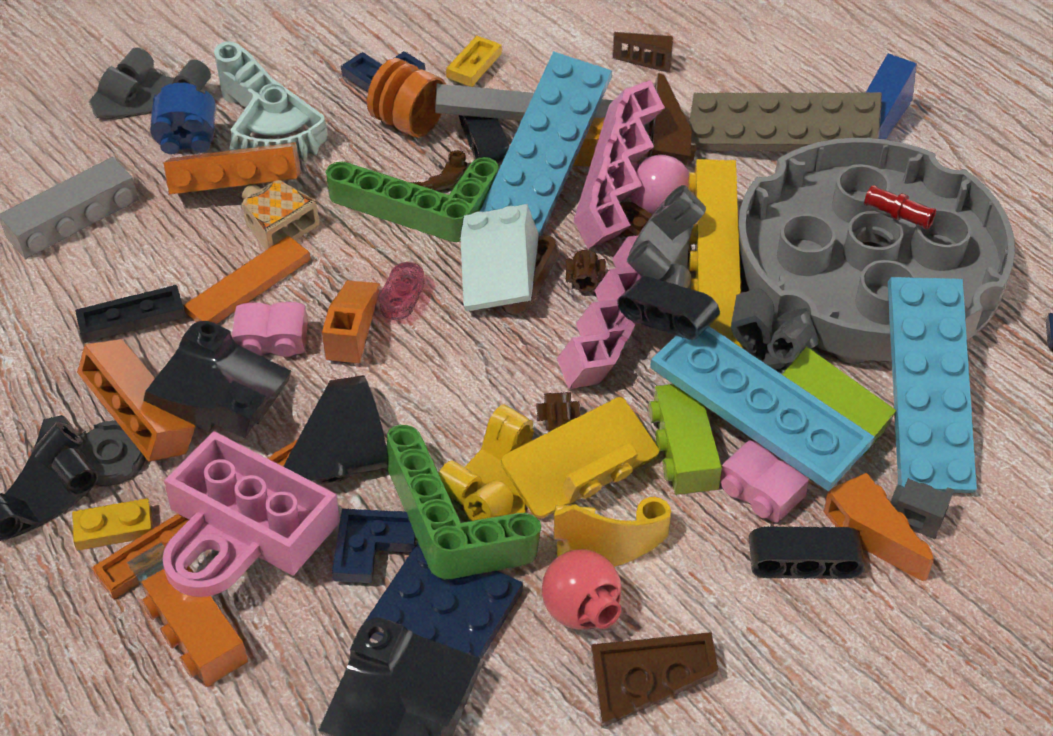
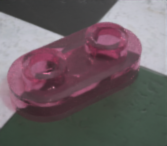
M404 262L392 269L379 295L380 312L384 317L390 320H401L413 312L425 285L424 271L421 266L412 262Z

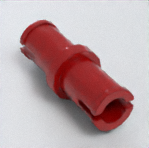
M875 185L868 189L864 199V205L889 213L892 219L897 221L904 219L925 229L931 227L937 212L935 208L909 200V196L906 194L896 195Z

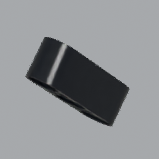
M459 115L460 124L474 160L484 157L491 158L497 162L498 166H501L509 145L498 118Z
M643 276L637 280L617 300L620 311L627 319L689 340H694L700 336L720 315L718 304L709 295L648 276Z
M767 526L754 529L749 534L752 573L761 578L849 579L861 575L865 570L860 533L854 528Z

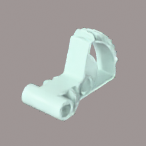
M230 41L218 44L214 50L222 96L230 103H239L240 106L246 107L231 128L230 150L296 142L299 157L306 161L308 153L317 156L318 147L327 140V125L324 115L274 80L242 46ZM304 124L309 127V129L302 133L282 139L249 137L252 131L262 135L277 136L291 133Z

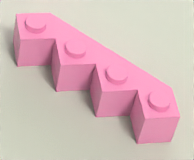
M651 80L626 88L609 104L574 217V222L588 249L616 238L631 226L619 202L626 200L642 186L631 161H638L654 147L643 125L651 122L665 109Z
M638 236L627 237L612 259L616 268L610 269L594 290L599 302H593L589 305L576 323L580 336L572 337L557 357L568 389L600 384L616 364L621 350L637 324L622 314L617 300L641 278L627 263L630 250Z

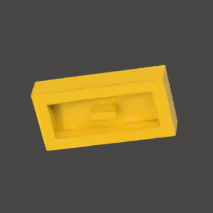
M476 35L446 68V78L473 87L502 54V44Z
M149 498L72 511L73 541L77 551L134 541L153 529L152 509Z

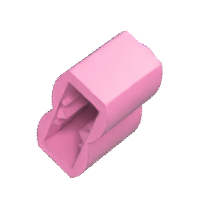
M280 302L272 305L263 303L240 304L236 306L232 339L239 346L260 356L272 353L283 357H290L304 353L308 327L305 305L297 302Z
M747 441L721 465L720 483L724 491L731 497H738L743 501L749 502L752 510L761 518H767L778 523L806 496L809 481L806 476L785 461L778 460L771 451L755 441Z

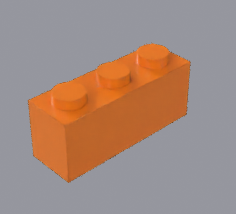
M188 565L187 568H186V570H187L188 572L194 573V572L192 571V569L190 568V566ZM165 569L141 581L146 595L145 598L141 599L144 609L152 620L156 618L161 620L164 626L160 628L164 639L171 649L178 646L184 655L179 658L191 678L198 675L205 687H208L248 662L243 641L211 596L196 597L179 592L169 583Z

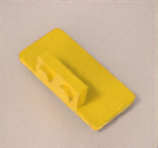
M616 397L505 454L502 457L501 466L532 515L537 519H543L555 512L556 505L567 506L580 498L587 499L596 494L606 484L612 481L619 482L636 468L655 459L659 453V448L627 401L622 397Z

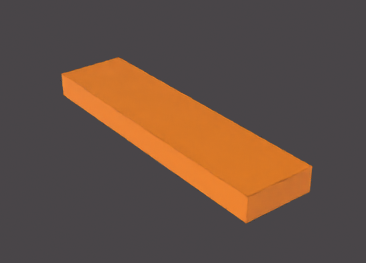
M288 235L183 305L185 313L195 322L210 321L217 324L235 312L236 306L248 303L310 261V252Z

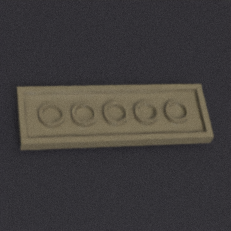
M882 92L694 93L689 121L692 129L691 143L696 144V151H794L810 144L833 139H879Z

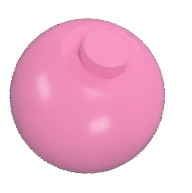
M654 155L646 158L641 164L631 161L642 186L629 196L630 200L652 215L672 191L681 185H685L688 188L689 171L682 162L674 157Z

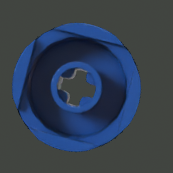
M172 83L162 87L161 93L158 95L155 94L150 133L164 153L176 154L179 150L193 149L197 152L209 150L210 143L214 137L216 102L213 96L206 90L205 94L196 90L197 86Z

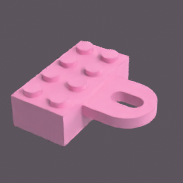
M213 431L164 480L170 509L189 519L165 547L163 553L165 574L169 583L176 590L196 597L211 596L225 591L244 574L258 557L294 576L339 525L337 494ZM209 549L219 551L217 556L202 571L192 573L186 570L187 566H190L202 552Z

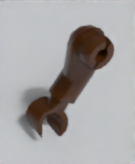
M460 150L450 152L449 161L441 174L432 176L425 182L410 183L435 191L454 187L467 167L465 153Z

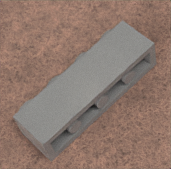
M111 157L0 213V222L8 241L24 259H27L139 199L133 177L114 157Z

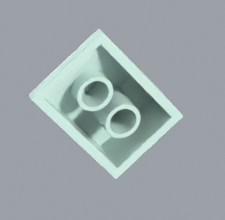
M528 204L507 206L503 209L475 212L464 216L461 231L463 303L466 312L531 301L539 233Z

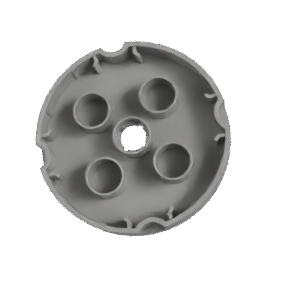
M833 139L810 144L785 154L777 159L775 174L768 177H756L749 186L742 201L738 221L740 278L746 291L760 288L766 292L774 304V314L779 317L796 309L807 308L819 340V344L815 347L832 352L838 360L848 364H859L866 360L892 361L888 281L891 277L963 279L966 335L968 340L977 334L994 316L1000 305L1014 263L1015 241L1010 221L997 198L979 179L966 169L953 170L944 167L937 161L936 153L906 143L885 139ZM875 185L896 195L906 194L909 196V200L935 208L937 212L931 227L925 229L904 219L897 221L892 219L889 213L864 205L868 189ZM861 242H873V247Z

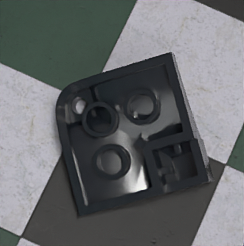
M198 321L192 324L186 331L172 358L146 389L144 401L210 432L214 425H218L240 437L246 438L255 423H260L289 381L291 370L239 346L232 339L230 330L210 321Z
M384 618L370 619L357 632L350 648V659L318 731L323 736H453L483 665L482 659L414 634L406 629L404 625ZM381 632L384 634L381 641L376 643L370 641L374 633Z

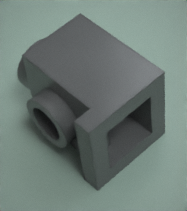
M908 478L905 486L897 485L890 503L898 512L905 515L913 531L936 539L947 513L954 489L947 487L946 491L942 492L928 484L919 483Z

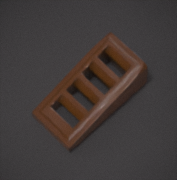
M614 32L612 59L658 71L670 72L673 36ZM622 43L628 45L627 50H622ZM633 47H639V51H633Z

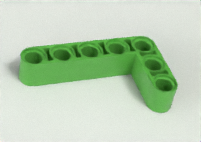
M484 157L474 160L449 195L347 162H335L328 166L326 178L329 198L335 204L451 242H461L464 216L480 212L499 168L497 162L491 158Z
M397 425L388 431L386 445L388 453L387 470L404 510L408 514L428 567L435 576L443 579L459 578L527 565L536 559L541 523L535 516L527 513H515L461 523L419 431L409 425Z

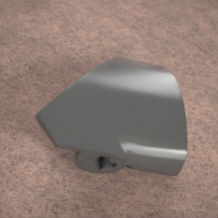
M135 47L116 68L110 66L104 72L97 92L89 100V104L95 118H121L152 113L153 98L155 94L161 93L162 87L172 83H189L197 86L196 90L200 92L210 80L211 72L203 62L192 59L188 61L175 78L165 76L153 71L154 61L147 51Z
M685 185L676 188L662 202L641 230L630 250L627 263L641 277L648 276L689 288L691 273L687 269L691 232L693 225L705 213L706 206Z

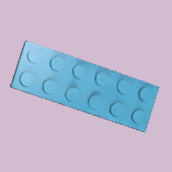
M553 51L480 212L528 204L539 236H542L611 81L612 70Z
M891 277L888 281L893 397L894 409H896L894 416L898 484L905 486L909 478L919 483L928 484L942 492H945L947 487L954 489V493H974L977 490L963 279Z
M710 326L694 340L675 336L651 359L650 368L828 492L873 443V435Z

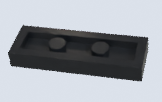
M177 285L75 310L83 343L186 318Z

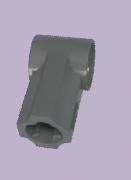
M807 308L796 309L778 317L777 320L780 327L773 334L772 341L767 345V348L772 358H776L784 364L795 361L806 347L811 349L818 345L819 340L809 310Z

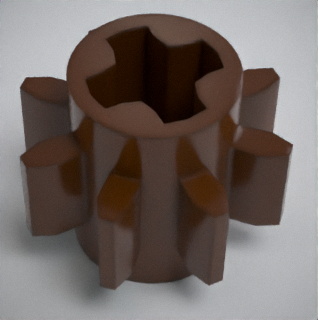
M581 250L575 253L573 259H566V282H573V286L579 291L589 292L596 289L598 282L600 283L605 277L606 260H598V256L594 251Z
M571 392L545 393L544 403H536L537 421H545L546 430H554L580 416V401L571 402Z

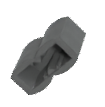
M760 288L736 295L731 322L733 335L740 344L747 348V352L774 370L785 367L786 363L782 364L780 360L772 358L767 348V345L772 341L773 334L780 327L777 320L779 316L774 314V304L771 298Z

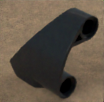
M364 375L329 381L283 467L310 481L317 480L319 484L341 481L349 478L352 474L388 468V453L380 417L371 389Z
M61 415L43 419L37 441L22 472L5 494L0 493V541L25 534L53 520L82 499L97 483L98 473L79 448L83 441L65 416Z

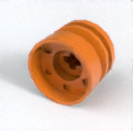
M395 57L387 60L374 75L368 89L367 110L372 117L386 124L395 125L397 129L420 138L427 135L441 118L442 113H435L436 84H447L443 78L428 71L419 70L417 66Z

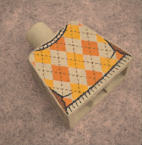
M274 181L262 189L256 184H250L242 193L245 222L265 250L288 235L296 240L320 225L316 201L282 181Z

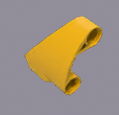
M506 404L500 405L491 415L482 447L470 462L464 467L458 462L450 460L438 472L449 498L464 507L465 514L470 521L525 513V502L502 468L501 460L505 454L532 441L534 433L533 421Z
M647 497L638 504L636 520L607 518L595 514L596 508L580 507L576 504L571 506L556 505L554 512V540H557V557L568 551L586 549L603 555L614 567L635 560L662 543L668 537L671 519L669 504L658 497Z

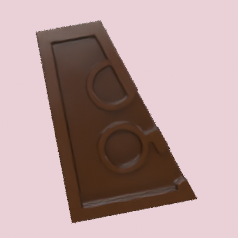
M712 632L591 644L590 651L601 729L716 677L719 670Z

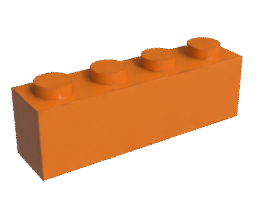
M296 142L175 157L163 162L169 195L297 179L301 175Z
M123 339L85 344L77 373L144 457L150 462L185 455L194 434L195 425L144 401L145 391L155 377Z

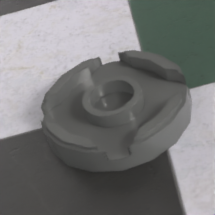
M116 420L98 423L94 425L95 429L90 430L88 433L84 431L79 435L83 441L79 448L98 473V481L95 485L112 486L125 482L136 475L146 461L144 455Z

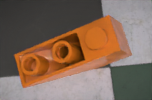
M351 280L345 282L329 306L322 329L326 360L351 363L361 362L380 290V283Z
M867 472L833 487L827 493L823 512L835 527L856 529L860 533L862 549L921 581L927 580L934 561L929 545L918 538L910 528L905 515L894 508L887 499L884 489L879 484H875Z

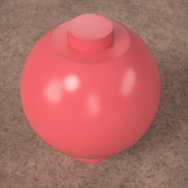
M586 549L568 551L557 557L546 570L542 582L543 601L550 615L560 624L577 630H587L595 627L605 629L613 625L621 614V605L619 604L622 593L620 577L614 565L603 555Z

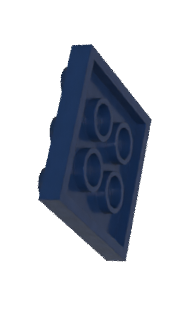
M417 543L365 622L373 618H384L404 625L406 629L421 637L482 659L522 594L523 582L497 570L453 579L439 578L430 571L420 545ZM377 632L371 638L379 642L384 634Z

